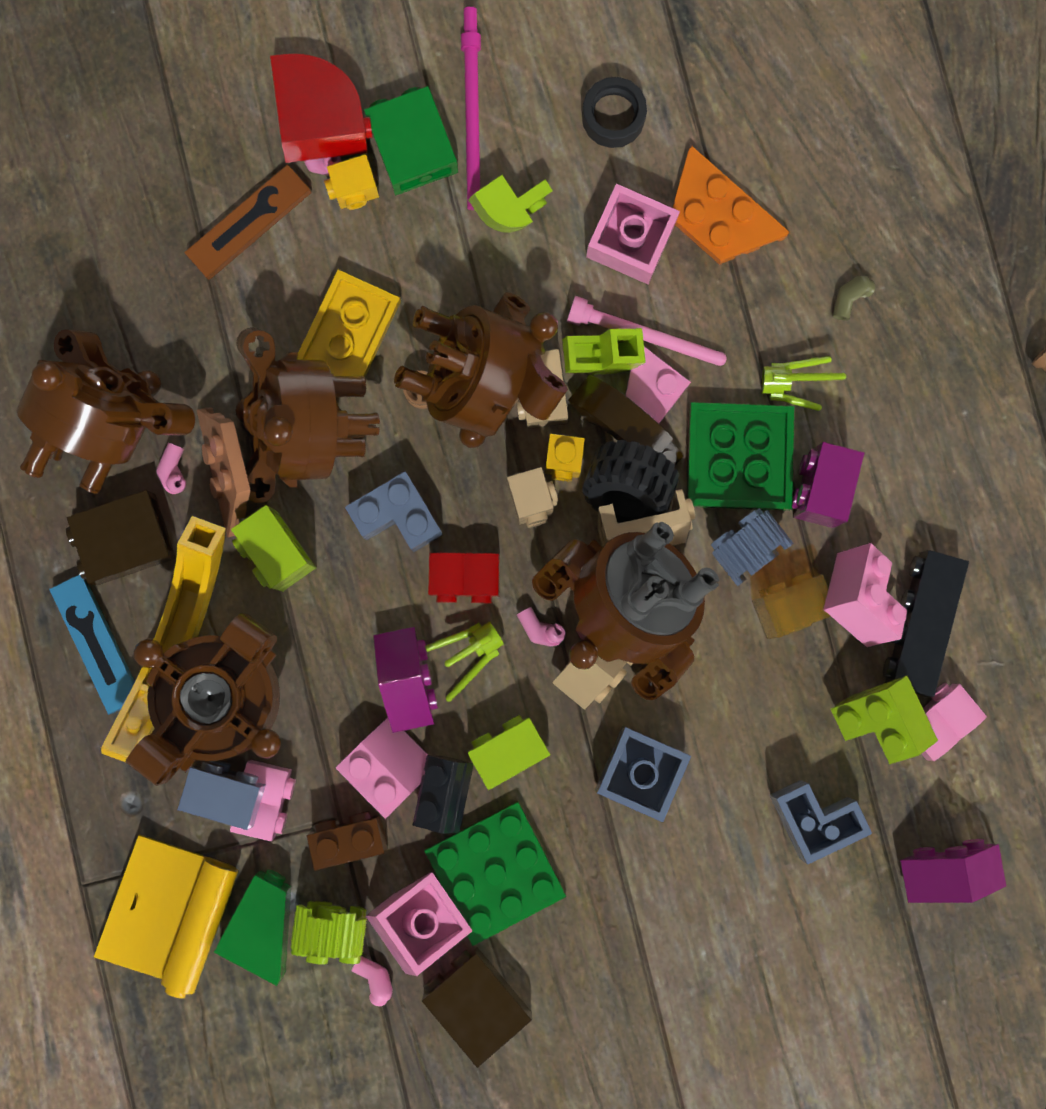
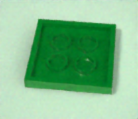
M691 402L689 405L687 499L690 498L692 500L693 506L705 508L792 510L795 406Z
M519 801L461 830L460 833H455L425 849V853L442 887L472 929V932L467 935L472 946L567 897Z

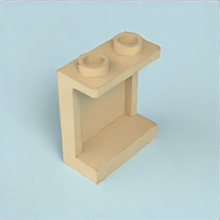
M680 489L675 491L671 512L619 524L617 523L613 504L601 506L598 508V532L602 547L614 537L624 533H646L657 522H664L671 527L674 534L673 540L670 542L671 545L686 543L689 530L693 529L692 520L695 519L694 506L690 498L685 499L683 490Z

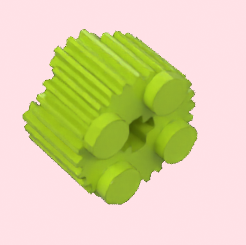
M309 901L307 907L302 904L296 905L291 954L306 957V962L313 964H328V957L339 958V962L345 964H359L363 953L367 910L359 906H350V912H347L346 908L332 905L331 902Z

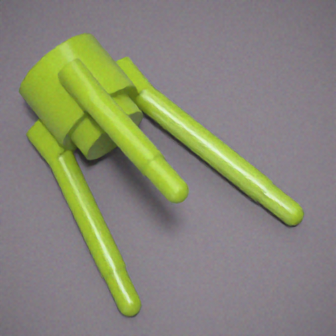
M830 356L787 363H771V366L763 367L762 393L770 394V401H784L820 411L822 409L820 404L784 394V391H791L792 381L844 380L847 376L845 373H792V369L829 363L832 360Z
M478 622L467 630L426 645L427 652L472 636L468 639L469 646L445 661L446 667H450L474 651L478 657L485 654L446 696V701H452L490 660L500 655L497 649L503 646L504 643L490 622L483 626Z

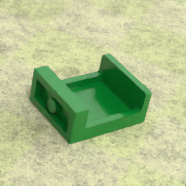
M429 86L409 88L399 97L391 100L379 99L373 102L369 108L364 109L366 117H370L372 134L395 196L458 173L457 160Z

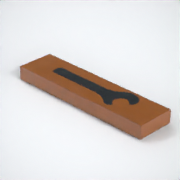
M287 164L184 253L202 274L210 280L309 196L311 190Z

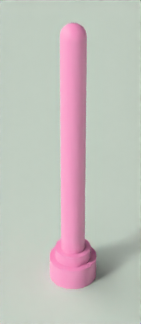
M578 296L574 298L567 319L568 323L580 326V323L587 325L590 322L608 329L642 328L643 341L718 366L726 363L727 357L722 352L593 309L594 305L588 304L587 299Z

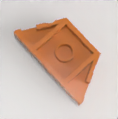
M693 146L688 150L672 207L680 211L675 226L719 265L735 259L738 255L759 250L764 245L775 241L780 242L789 235L790 232L699 151Z

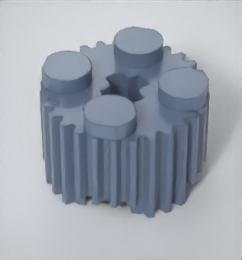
M760 508L754 510L738 523L742 527L741 530L735 533L732 529L711 544L714 549L712 552L713 556L737 586L747 580L743 575L744 572L748 571L752 576L779 555L776 551L778 546L781 545L786 550L794 544L768 510L764 513Z

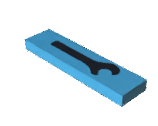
M78 575L49 590L108 715L121 710L135 681L87 580H83Z

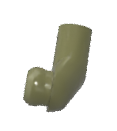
M856 276L842 285L837 293L833 318L842 321L850 320L853 301L860 297L865 298L873 295L875 283L867 276Z

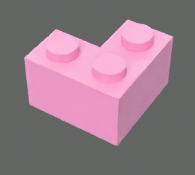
M872 543L837 553L823 609L866 647L900 640L907 614V609L886 591L892 562Z

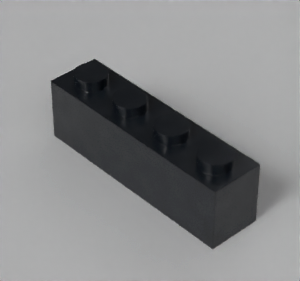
M931 550L919 552V555L913 558L909 569V576L913 577L910 590L906 589L901 599V605L907 609L906 620L901 639L892 641V643H895L892 657H888L885 661L883 668V677H886L885 683L908 676L916 694L927 697L935 696L969 561Z

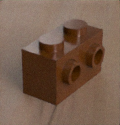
M370 811L349 816L350 822L336 825L335 820H329L315 824V830L306 835L314 871L385 854L388 846L381 815L370 816Z

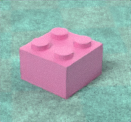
M616 184L590 240L586 258L649 284L680 211Z

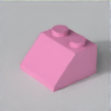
M387 718L336 769L386 819L421 784L422 776L425 775L424 767L428 754L405 731L392 733L389 719Z
M432 872L394 893L366 915L405 974L418 976L472 932V929Z

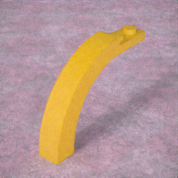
M194 516L190 518L177 543V557L172 584L160 624L154 640L158 641L162 646L163 653L177 643L198 637L220 566L226 528ZM141 668L101 747L102 754L125 762L134 747L154 730L147 703L149 687L147 678L152 668Z

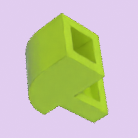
M503 175L474 193L468 201L487 226L496 231L510 233L522 230L533 221L526 210L532 215L545 206L547 201L544 197L553 190L545 179L517 198Z
M642 328L609 329L601 335L566 336L562 339L565 373L606 375L629 371L646 363Z

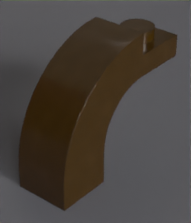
M589 375L568 399L572 406L588 422L603 429L616 440L633 441L654 448L653 450L664 454L666 459L672 461L674 465L684 456L673 444V438L649 414L620 391L597 377Z

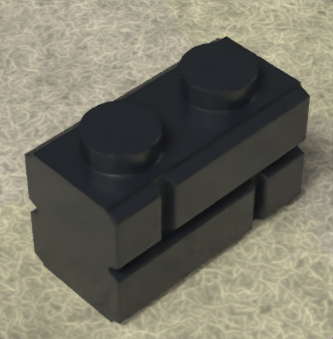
M427 755L424 767L425 775L422 776L412 825L443 834L460 833L474 764L446 756Z

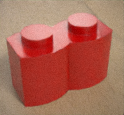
M429 553L428 595L436 596V603H457V597L465 596L471 597V603L490 604L492 603V597H499V554Z

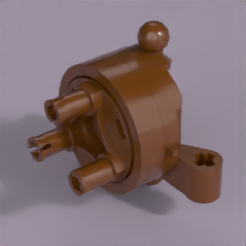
M509 292L503 294L493 312L477 305H471L462 309L456 315L452 314L449 317L421 306V309H418L415 313L414 327L439 335L440 338L438 341L434 340L428 348L434 352L433 354L427 353L426 361L429 363L427 375L405 366H400L394 377L395 387L423 396L424 400H426L428 411L434 419L461 428L459 432L460 441L468 448H477L484 443L486 437L495 435L518 399L523 409L531 416L539 420H548L568 391L565 382L545 366L540 356L545 354L543 345L545 340H549L556 335L558 321L551 313L541 312L532 318L530 326L526 325L524 319L530 311L529 305L519 296Z
M254 327L241 331L237 337V349L253 373V390L238 402L235 411L237 418L243 422L244 428L253 435V454L245 466L249 486L250 483L255 484L256 478L263 482L262 486H257V491H253L250 488L249 500L254 503H264L271 499L275 492V474L289 487H297V480L327 479L332 472L335 457H364L366 445L363 435H379L380 427L375 425L380 424L379 414H348L346 410L339 408L336 397H364L366 394L365 376H334L324 360H298V352H288L281 360L275 361V343L270 334ZM257 336V339L262 341L263 344L262 347L256 348L255 353L248 346L249 343L255 342Z
M69 329L58 332L54 340L55 354L63 362L38 360L17 407L19 419L32 432L30 436L32 444L23 463L20 465V469L29 476L40 478L43 476L45 467L52 455L54 454V460L60 461L65 451L77 457L90 460L79 485L84 490L94 494L100 492L113 464H123L132 458L145 428H148L157 435H187L193 430L195 425V414L190 406L186 404L160 403L152 397L161 388V380L156 373L145 370L137 374L130 368L121 371L117 370L108 363L97 334Z

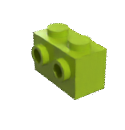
M519 714L502 724L505 731L494 737L488 732L471 742L474 748L468 751V755L488 791L550 756L530 717L523 720Z

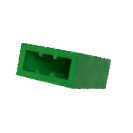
M267 869L266 873L260 870L254 875L214 953L277 986L286 973L292 886L284 883L286 880L284 876Z

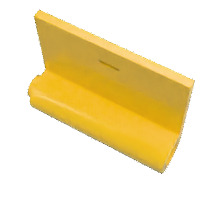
M139 834L94 958L160 978L161 985L166 988L165 993L172 997L185 998L186 994L195 993L239 870L230 864Z

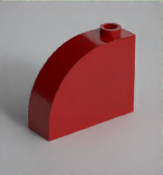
M305 54L271 55L272 75L285 162L368 153L366 139L373 138L370 117H363L360 98L350 78L337 66L319 57Z

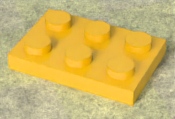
M337 270L298 352V360H324L334 376H366L401 303L400 297Z

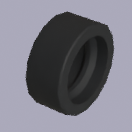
M608 77L596 82L586 93L582 106V123L588 137L598 145L608 148L624 147L633 142L642 132L647 115L646 98L641 89L631 80L621 77ZM608 95H618L626 98L634 108V117L631 124L623 130L612 131L603 128L595 119L594 109L596 103Z

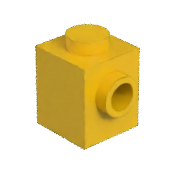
M366 154L326 166L330 178L324 180L330 200L337 198L340 209H358L365 206L367 201L379 198Z
M550 434L545 474H551V479L559 481H572V477L579 478L585 438Z

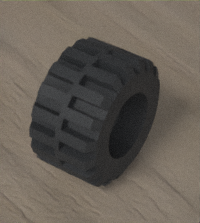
M617 440V443L610 441L597 449L584 481L582 493L585 495L586 502L591 504L595 511L598 512V508L601 506L613 504L617 523L628 522L668 513L679 481V473L674 468L675 465L672 461L666 459V456L661 452L653 450L654 448L633 441Z

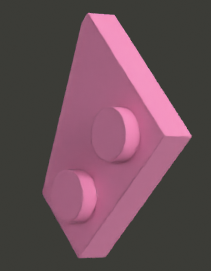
M644 347L646 363L630 370L625 396L642 408L659 424L691 382Z

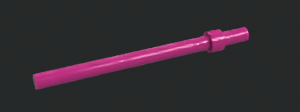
M465 7L463 9L464 33L461 34V50L464 52L467 209L474 210L468 199L480 190L478 52L481 50V35L477 33V8Z

